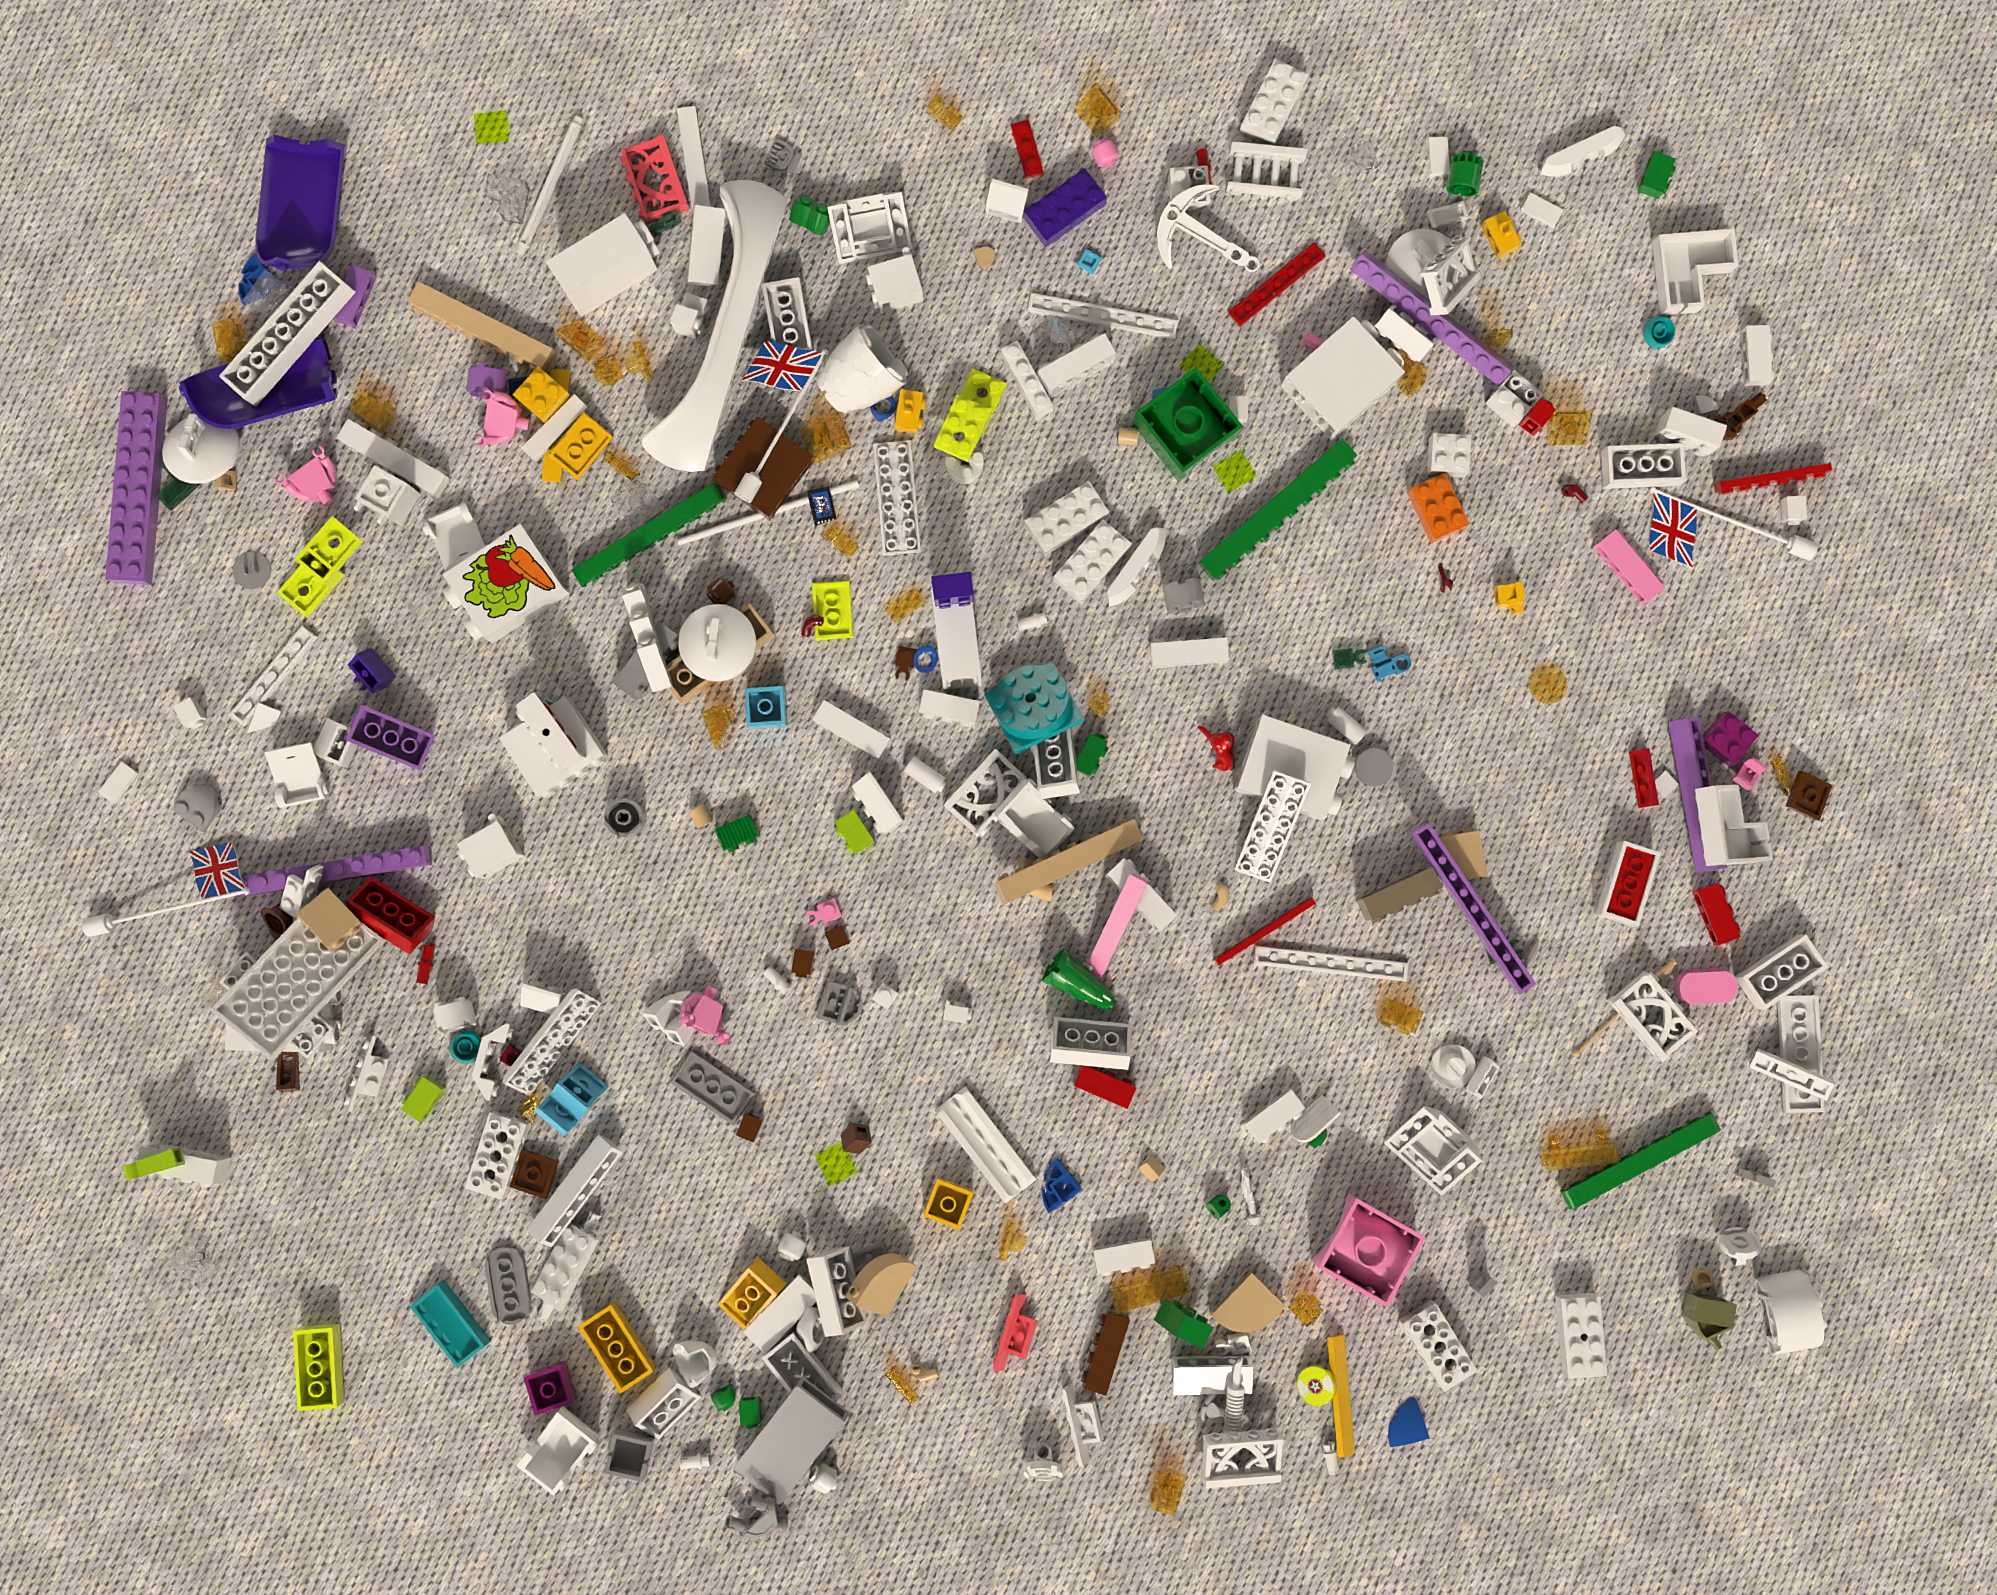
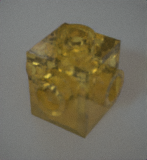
M614 354L608 357H601L593 363L595 370L592 372L597 382L601 381L603 387L614 385L617 381L624 378Z
M1305 1291L1299 1294L1288 1306L1306 1327L1317 1320L1324 1311L1319 1306L1321 1302L1313 1293L1309 1296Z

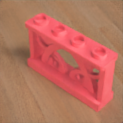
M663 134L656 136L655 139L621 149L622 156L619 157L623 168L627 167L629 173L625 175L629 185L633 184L634 190L631 192L635 202L639 201L640 208L637 209L641 219L645 218L646 223L649 224L652 221L690 210ZM660 147L650 156L646 153V151ZM640 154L646 158L645 162L640 158H636L639 161L638 165L631 163L634 155ZM654 162H656L657 165L659 162H663L664 166L662 168H657L654 165ZM650 167L659 174L669 173L670 175L662 181L660 192L654 191L643 184ZM633 171L638 172L637 179H635ZM670 185L672 186V189L670 191L666 190L667 194H665V186ZM640 191L647 195L644 199H642ZM657 200L661 201L657 211L652 212L647 209L648 202H653L654 208L657 205ZM665 202H679L665 208Z

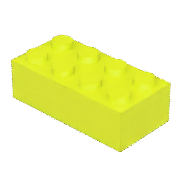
M340 1323L301 1326L293 1331L297 1411L339 1407L344 1403Z

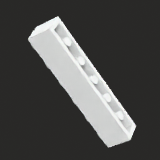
M347 419L336 437L340 442L439 498L450 480L446 476V471L438 466L436 469L429 466L431 463L422 457L420 459L413 457L414 453L405 447L401 450L393 440L389 438L387 441L382 439V434L376 430L371 429V431L365 429L366 425L358 420L353 422Z
M597 1135L537 1217L532 1221L527 1230L539 1243L550 1247L555 1244L623 1153L609 1138Z

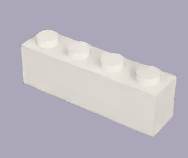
M1015 341L1002 348L1001 357L1035 419L1038 420L1053 412L1054 406L1019 342Z
M1213 635L1211 639H1203V636L1192 637V640L1184 641V638H1174L1173 642H1165V639L1154 640V643L1150 644L1151 668L1227 663L1229 661L1227 637L1222 638V635Z
M824 700L812 720L880 760L891 741L888 738L889 734L881 729L878 731L871 728L872 724L864 719L862 721L855 718L856 714L847 709L845 712L840 710V705L830 700L827 702Z

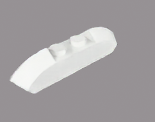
M1612 126L1552 154L1543 162L1540 174L1546 176L1566 175L1572 172L1571 166L1576 168L1582 165L1583 161L1588 158L1591 161L1600 155L1606 157L1618 148L1625 137V133L1622 128Z
M1153 528L1148 532L1106 593L1109 607L1122 603L1136 591L1131 584L1134 583L1136 585L1142 576L1140 571L1143 567L1147 569L1153 560L1150 557L1158 559L1163 551L1166 539L1165 528Z

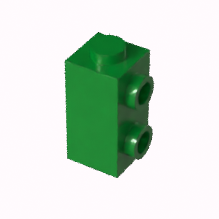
M1097 732L1090 734L1076 761L1077 771L1088 777L1091 774H1096L1100 767V764L1097 763L1100 756L1104 758L1109 749L1106 746L1108 741L1105 740V736Z

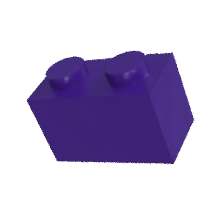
M373 648L357 653L348 663L350 669L357 676L353 681L357 683L361 680L363 686L360 689L364 691L368 688L372 694L387 688L397 677Z

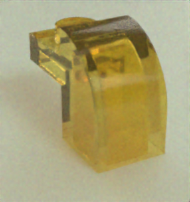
M1402 353L1400 356L1404 360V365L1401 368L1405 371L1406 376L1398 383L1397 387L1411 399L1424 385L1427 371L1422 361L1416 366L1413 360Z

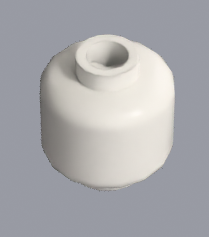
M793 1231L792 1234L785 1233L778 1245L779 1256L791 1262L794 1259L799 1260L807 1245L802 1239L803 1235L796 1231Z
M824 1463L814 1465L808 1476L810 1486L824 1494L834 1490L839 1482L837 1471Z

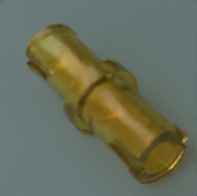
M611 451L606 453L603 461L616 469L615 472L624 475L633 483L639 479L640 473L630 467L627 461L621 460Z
M1777 757L1769 762L1777 776L1775 777L1776 781L1780 782L1785 796H1789L1793 786L1790 777L1792 775L1790 771H1787L1782 757Z
M894 1366L885 1373V1376L896 1387L895 1390L900 1392L909 1404H913L919 1398V1395L908 1384L909 1381L904 1379Z

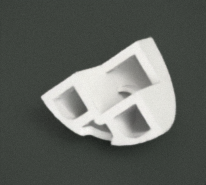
M681 991L670 994L653 1003L642 1014L655 1030L661 1029L665 1032L667 1039L685 1046L690 1040L694 1029L691 1027L687 1028L686 1024L681 1023L677 1018L681 1013V1003L693 993L692 991Z

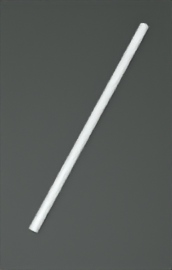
M856 479L829 488L831 496L859 487ZM808 495L783 503L776 514L808 504ZM756 512L677 538V542L680 546L765 517Z

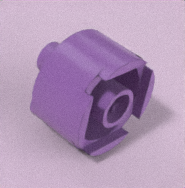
M477 363V366H470L468 369L466 392L478 398H481L480 395H488V392L483 391L484 387L489 388L491 392L506 393L507 369L502 367L490 368L486 363Z

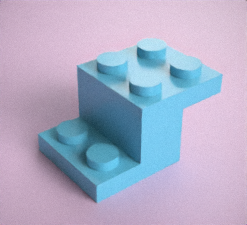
M579 1062L556 1084L550 1095L537 1107L535 1112L563 1136H566L586 1116L595 1101L609 1086Z

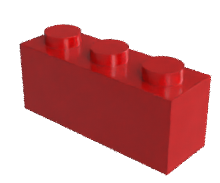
M1712 883L1692 891L1713 945H1721L1741 937L1739 933L1741 931L1740 926L1734 921L1732 916L1733 909L1726 901V892L1722 885Z
M1081 1065L1073 1084L1075 1087L1128 1109L1137 1088L1133 1085L1134 1081L1124 1077L1120 1080L1115 1078L1116 1074L1111 1071L1105 1070L1103 1073L1097 1070L1098 1067Z

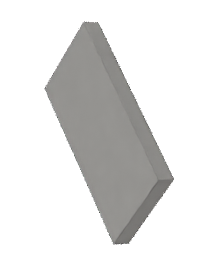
M694 1050L690 1051L670 1081L671 1084L733 1126L756 1094Z

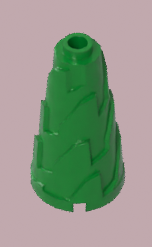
M1064 948L1061 949L1053 957L1054 961L1052 964H1048L1041 980L1061 992H1066L1076 999L1083 1000L1104 1011L1112 1009L1116 1002L1114 1000L1115 996L1080 961Z

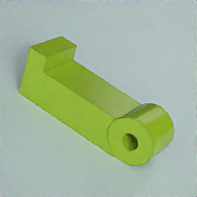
M180 1147L124 1165L122 1169L125 1180L128 1181L184 1165L185 1163Z

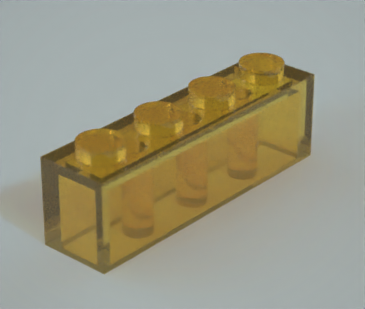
M1173 1265L1168 1268L1169 1271L1161 1273V1270L1149 1273L1150 1276L1142 1278V1276L1134 1277L1130 1283L1124 1284L1122 1281L1112 1284L1113 1288H1110L1109 1291L1116 1314L1192 1292L1184 1266Z

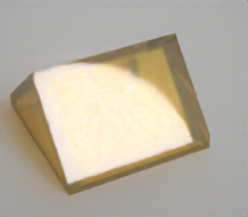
M1095 82L1074 108L1075 112L1097 138L1120 121L1121 110L1098 82Z
M580 319L555 331L558 339L587 364L607 344L603 338Z
M1556 410L1547 421L1548 445H1586L1592 410Z

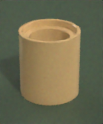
M1119 427L1118 444L1137 446L1138 429Z
M705 805L698 806L689 812L698 830L702 829L703 825L713 822Z

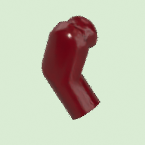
M1567 484L1561 488L1563 496L1576 497L1581 504L1589 498L1576 484Z
M818 614L807 617L801 635L810 637L813 627L823 625L824 617Z

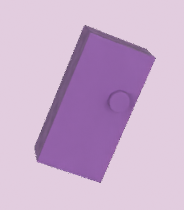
M359 704L344 740L420 771L436 735Z

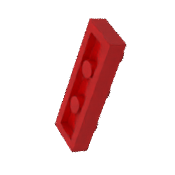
M1029 120L1010 124L1025 178L1044 174Z
M1650 749L1629 752L1638 808L1659 805Z

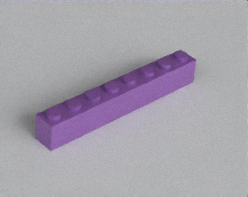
M1698 716L1668 722L1669 733L1673 744L1672 750L1676 760V771L1680 782L1679 788L1682 793L1683 808L1686 814V825L1689 830L1690 846L1693 852V863L1696 873L1728 868L1727 865L1706 866L1704 859V847L1701 839L1695 789L1712 786L1700 718Z

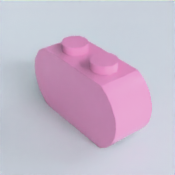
M1720 967L1708 968V972H1701L1700 968L1688 969L1689 973H1681L1674 983L1675 995L1684 1004L1730 1002L1735 998L1738 991L1735 977L1728 971H1720Z

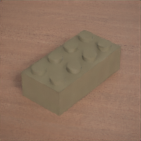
M1432 866L1421 869L1356 901L1365 920H1371L1373 923L1387 918L1385 915L1387 913L1396 914L1404 910V905L1413 906L1421 902L1420 898L1422 897L1430 898L1439 894L1438 890L1443 887Z

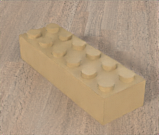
M750 603L740 610L754 628L757 651L775 636ZM681 655L667 665L672 680L669 689L682 705H686L715 683V681L702 679L690 671L683 662Z

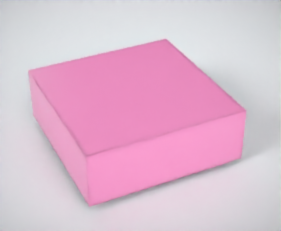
M1307 333L1303 344L1316 350L1325 341L1311 333Z

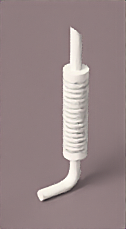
M1243 1357L1235 1362L1233 1383L1227 1385L1223 1433L1231 1431L1241 1432L1245 1387L1240 1384Z

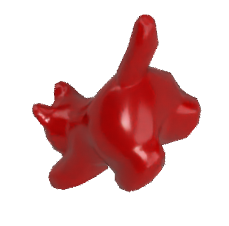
M1198 726V729L1210 741L1217 755L1216 763L1212 765V768H1217L1223 772L1234 770L1235 758L1231 752L1235 745L1233 734L1228 731L1211 734L1205 727Z

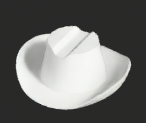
M1451 1044L1439 1048L1431 1060L1434 1078L1440 1085L1448 1089H1458L1465 1086L1475 1072L1476 1064L1473 1055L1469 1050L1460 1045Z
M818 1307L807 1308L797 1325L799 1339L804 1340L809 1353L819 1348L825 1336Z

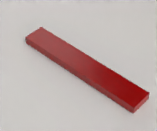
M1313 242L1228 311L1229 316L1241 327L1326 258V255Z
M1308 898L1215 957V964L1217 966L1221 965L1312 907L1316 902L1313 898Z

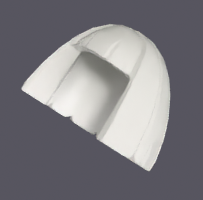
M684 1341L674 1345L673 1355L675 1356L673 1357L680 1377L683 1378L684 1383L690 1388L698 1386L716 1367L717 1354L715 1350L707 1343L701 1341Z

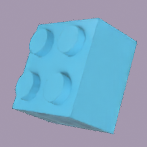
M783 686L744 688L746 723L749 729L788 727L786 693Z

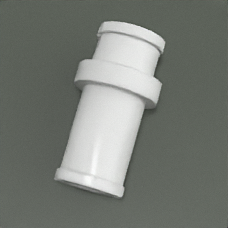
M1044 612L1040 614L1033 613V616L1017 620L1020 632L1036 626L1040 628L1041 625L1048 624Z
M770 966L763 973L774 985V988L783 995L791 989L792 986L787 982L788 979L786 977L783 978L773 966Z
M1328 1441L1327 1444L1325 1442L1322 1444L1324 1449L1322 1454L1326 1460L1327 1473L1335 1475L1336 1471V1474H1339L1340 1469L1335 1442Z
M697 1453L694 1456L680 1457L681 1470L690 1468L703 1469L705 1466L710 1467L712 1464L710 1453Z

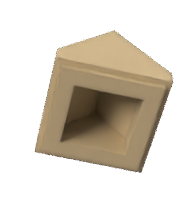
M1151 1155L1139 1167V1170L1153 1182L1161 1176L1165 1167Z

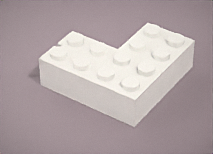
M1735 229L1661 234L1652 242L1660 315H1673L1679 312L1680 314L1697 313L1705 306L1702 275L1731 273L1739 266Z
M1714 785L1695 789L1706 866L1747 864L1773 860L1770 843L1751 846V842L1770 839L1767 822L1744 823L1739 785Z

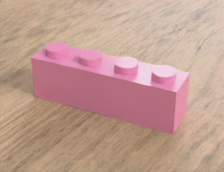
M1615 529L1594 546L1642 605L1649 602L1665 588L1662 585L1663 581L1652 573L1649 564L1646 561H1642L1638 556V551L1626 542V537L1623 533Z

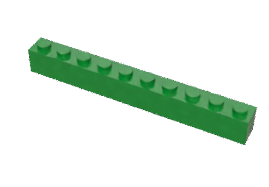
M1342 438L1203 557L1198 565L1212 581L1216 578L1218 580L1223 578L1228 573L1226 571L1227 568L1237 566L1242 561L1240 559L1241 556L1245 553L1247 556L1256 549L1254 545L1259 541L1261 543L1266 541L1270 537L1268 533L1273 529L1275 531L1280 529L1285 524L1283 520L1287 517L1290 519L1299 512L1297 510L1298 507L1308 505L1313 500L1312 495L1316 492L1318 495L1327 488L1326 483L1330 480L1332 482L1336 481L1341 476L1339 472L1344 468L1346 470L1351 468L1356 463L1354 459L1357 457V454Z

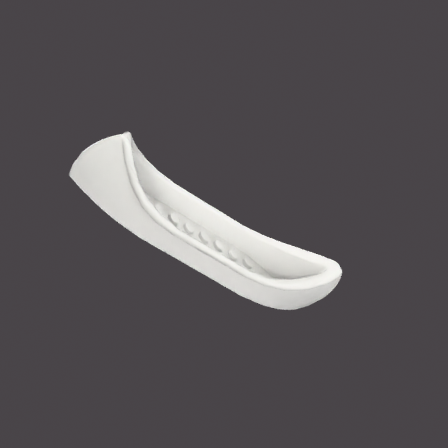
M735 180L720 185V197L731 229L733 262L711 339L697 377L682 401L668 416L642 437V445L646 451L657 461L675 470L690 472L705 470L725 409L787 203V199L782 194L764 183L752 180Z

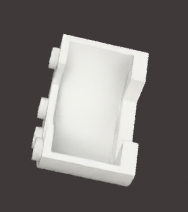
M1030 778L1027 780L1023 779L992 814L1033 854L1045 860L1075 828L1070 824L1072 820L1065 813L1059 814L1050 806L1052 802L1048 798H1041V793L1034 781Z
M1793 1270L1754 1278L1757 1296L1765 1301L1772 1334L1766 1336L1770 1356L1820 1347L1823 1344L1824 1328H1827V1322L1821 1311V1308H1823L1822 1300L1816 1295L1809 1275L1804 1274L1801 1270Z
M562 1406L540 1437L517 1464V1467L554 1496L558 1489L563 1491L570 1482L567 1478L575 1467H581L587 1460L586 1453L588 1452L591 1455L601 1442L598 1440L600 1435Z

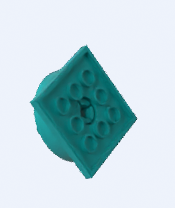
M1053 661L1045 665L1019 667L1004 676L996 688L984 693L1014 754L1084 722V718L1069 692L1066 681L1059 674Z

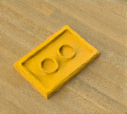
M583 411L547 456L576 480H579L614 436Z

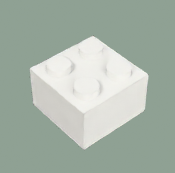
M1433 433L1429 437L1427 475L1439 476L1446 473L1447 477L1465 478L1470 470L1471 436Z

